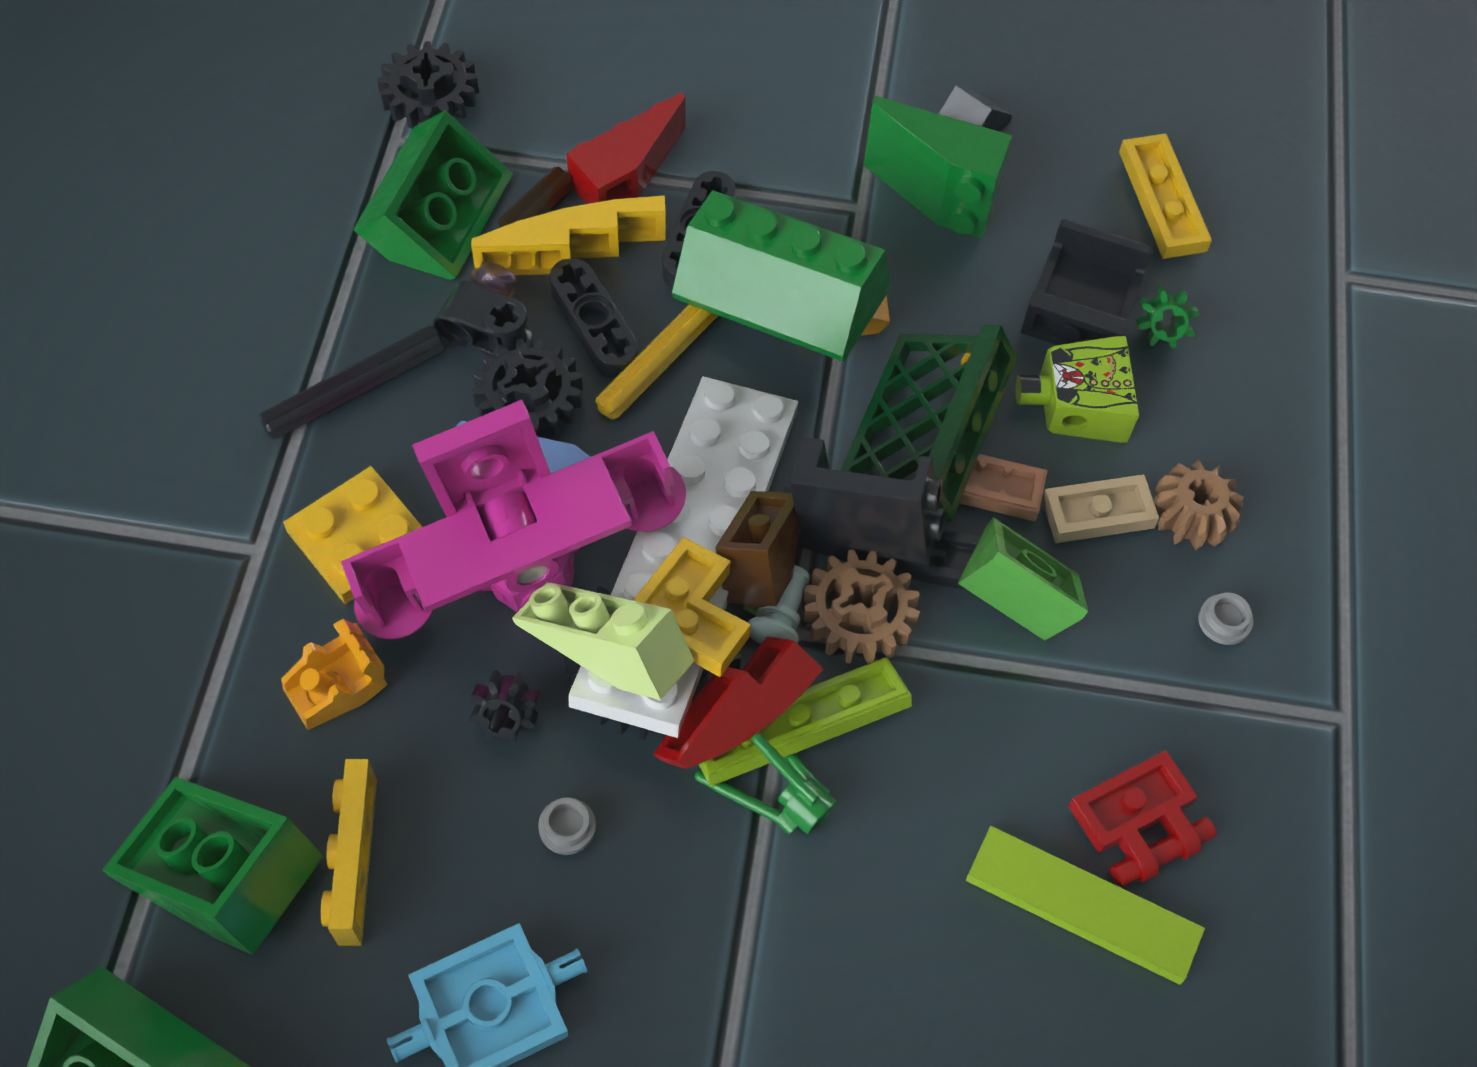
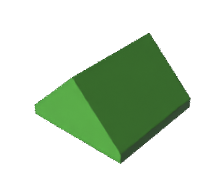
M994 517L991 519L958 584L1044 641L1081 621L1089 611L1079 574Z

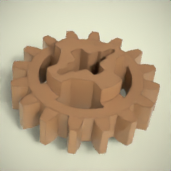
M849 550L847 562L841 563L832 555L828 557L827 572L815 568L812 573V585L805 586L803 602L807 605L804 606L803 622L813 623L811 625L810 638L814 641L825 637L827 639L825 653L828 655L834 653L838 648L845 650V663L851 664L856 653H863L867 664L872 663L878 650H881L890 659L895 654L896 642L907 645L912 633L910 628H916L920 611L914 608L918 604L919 591L908 590L912 576L909 573L896 576L894 574L896 566L894 559H890L883 566L876 563L877 554L875 551H870L866 561L858 559L854 550ZM833 590L836 593L835 599L832 601L831 608L827 609L825 600ZM894 604L896 616L889 624L887 612H889L890 605Z

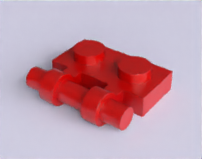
M1166 750L1072 798L1068 805L1098 854L1117 844L1124 853V860L1109 867L1110 875L1118 887H1123L1136 879L1140 882L1149 880L1159 874L1160 866L1177 857L1184 860L1201 852L1203 843L1217 836L1216 828L1209 818L1203 817L1190 824L1182 810L1193 805L1198 796ZM1160 822L1167 832V837L1148 846L1140 832Z

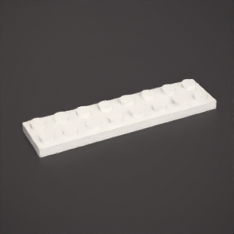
M702 376L667 459L670 466L678 471L685 483L686 500L679 516L666 527L656 531L636 533L610 596L633 601L683 537L716 553V545L751 491H769L797 415L798 401ZM721 585L709 603L725 611L728 591L724 590ZM693 663L661 700L620 690L583 666H580L569 693V707L678 738L703 668Z

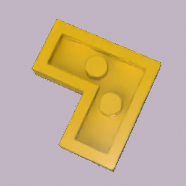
M683 537L633 601L671 609L695 660L693 663L721 677L749 639L751 624L709 603L710 599L729 576L731 561Z

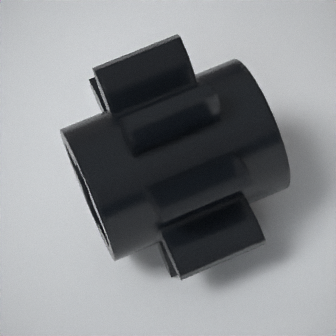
M493 670L488 686L477 683L471 694L470 699L477 705L474 707L469 720L470 722L480 723V726L486 732V739L508 737L511 742H516L521 725L525 728L533 729L539 713L532 707L536 705L540 692L539 690H529L527 684L523 681V673L521 672L515 676H502L498 670Z

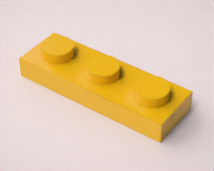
M1167 134L1123 140L1119 154L1162 259L1207 252L1212 239Z
M345 759L343 779H336L333 785V811L335 814H340L338 834H330L327 842L328 869H334L332 890H325L322 895L321 923L323 927H328L338 946H362L377 778L369 759Z

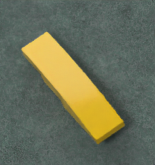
M665 196L614 199L567 207L519 220L472 239L471 247L476 277L550 274L553 266L563 259L619 257V242L666 241Z

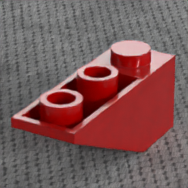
M681 92L665 101H660L647 111L628 121L618 123L611 130L590 141L580 143L573 150L566 153L568 173L572 177V188L586 204L614 199L638 198L641 196L686 128V96Z

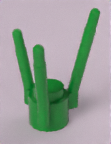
M759 733L753 735V743L790 783L778 798V801L784 806L782 812L725 782L710 787L702 771L695 773L696 781L775 822L788 835H791L797 827L802 829L807 835H810L827 818L838 803L830 795V791L815 778L797 753L783 757Z

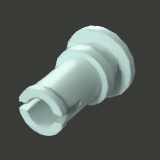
M794 565L793 577L777 606L759 607L757 617L749 620L748 623L751 624L750 637L753 640L762 644L765 638L770 636L793 640L798 643L799 637L795 630L798 627L800 617L797 610L805 586L810 580L806 570Z

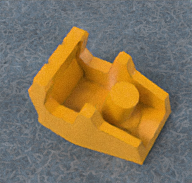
M345 619L334 623L333 626L339 633V636L324 646L312 642L308 643L303 647L302 658L281 678L283 690L307 730L362 706L388 684L384 678V665L357 623H351Z

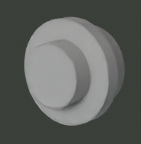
M1221 593L1211 596L1203 603L1199 611L1198 621L1202 631L1208 638L1219 644L1234 645L1246 639L1253 627V615L1250 605L1244 598L1234 593Z
M569 797L557 799L547 805L542 811L538 823L539 834L544 845L555 853L562 855L578 853L584 850L594 838L596 832L594 813L586 803L579 799Z

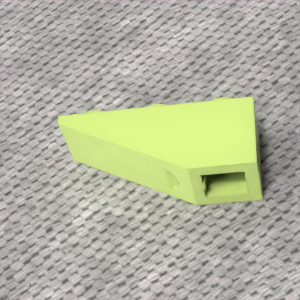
M546 582L530 596L529 601L512 617L517 626L614 687L661 700L695 661L671 609Z

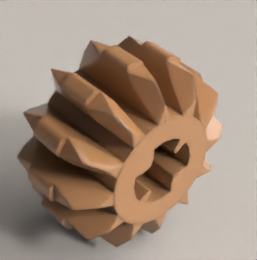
M1199 459L1191 464L1190 468L1178 463L1176 467L1172 468L1169 475H1165L1159 480L1155 488L1156 494L1153 500L1160 517L1158 531L1172 530L1174 532V545L1185 538L1190 540L1195 551L1202 547L1205 541L1216 547L1219 543L1223 542L1226 535H1229L1230 532H1234L1240 522L1239 512L1243 507L1244 496L1234 492L1237 487L1236 479H1222L1220 477V465L1208 471L1204 469Z

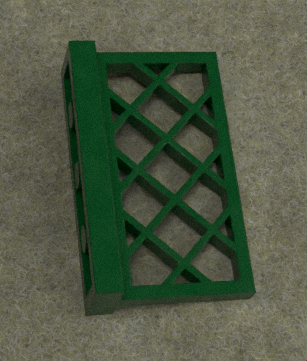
M982 325L978 336L900 334L840 471L861 474L875 465L881 477L902 480L918 469L921 456L932 457L934 478H941L943 483L939 508L945 509V521L952 522L1017 359L1002 326ZM910 351L930 352V356L907 370L904 367ZM960 353H971L968 361L953 371H950L945 364ZM940 367L945 375L919 390L915 381ZM909 385L915 394L889 409L887 404L890 397ZM954 387L956 391L952 401L933 411L928 402ZM923 406L928 416L902 430L897 421ZM893 425L898 434L876 448L871 449L870 444L874 435ZM937 427L939 432L935 442L917 453L911 443ZM906 446L912 456L885 472L880 462Z

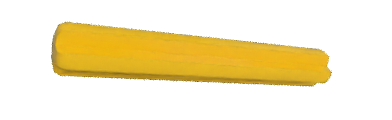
M688 305L596 397L595 402L598 406V411L610 420L619 418L718 315Z

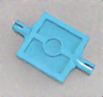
M520 923L409 974L408 976L419 1000V1019L421 1023L391 1038H386L395 1062L398 1063L400 1060L431 1046L432 1050L444 1061L446 1067H507L569 1037L568 1030L556 1006L555 986L588 972L583 958L581 959L579 950L576 948L574 951L544 964L543 960L531 949Z

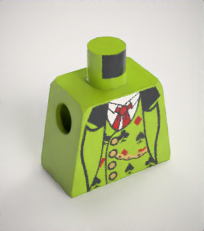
M1126 336L1053 346L1047 350L1040 375H1018L1016 379L1015 395L1017 405H1044L1046 426L1051 433L1128 443L1138 420L1139 411Z

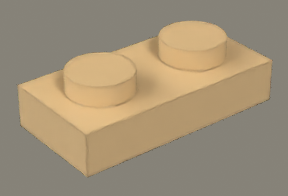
M1144 474L1045 489L1042 497L1055 543L1154 529L1159 520Z

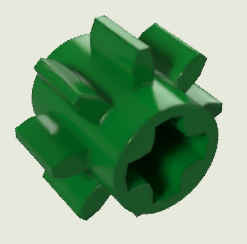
M1159 286L1158 296L1154 297L1151 301L1145 298L1140 299V303L1146 311V316L1136 319L1138 329L1151 328L1147 337L1149 345L1154 346L1161 339L1168 341L1170 347L1176 349V340L1180 339L1184 334L1194 337L1195 333L1189 325V319L1196 318L1200 314L1196 306L1183 307L1188 297L1184 289L1179 290L1173 296L1167 294L1163 286ZM1172 309L1174 313L1171 316L1172 323L1163 325L1161 322L1163 311Z

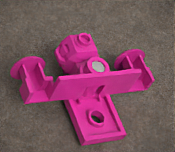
M520 400L413 444L417 459L446 518L341 561L355 598L354 611L361 627L369 634L381 639H400L418 631L428 621L434 609L479 590L493 591L497 600L518 612L529 601L530 596L546 582L572 587L574 555L581 547L625 528L637 532H651L666 527L681 513L686 500V487L678 471L670 466L654 431L550 473L530 416L523 401Z

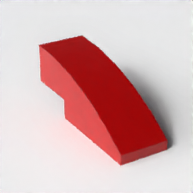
M767 636L742 670L727 667L721 677L715 674L711 676L690 704L679 737L667 735L653 755L660 761L683 769L716 758L747 741L754 734L775 721L806 691L823 668L795 641Z

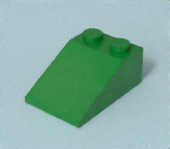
M875 96L872 102L864 167L936 225L951 229L960 234H967L982 239L998 198L1013 135Z
M175 777L102 871L112 879L211 937L253 955L324 856L288 817Z

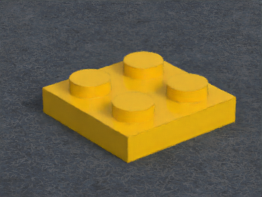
M372 466L283 522L287 533L345 605L355 598L341 561L422 528V525Z

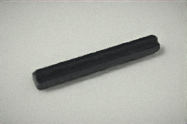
M427 326L261 412L259 415L261 425L271 439H277L441 353L444 350L443 340L433 326Z

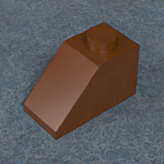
M751 491L716 545V554L731 561L730 574L722 583V588L728 591L726 603L747 604L757 608L777 606L793 577L799 534V524L792 493Z

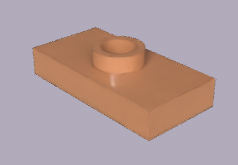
M979 454L959 504L1036 522L1048 470Z

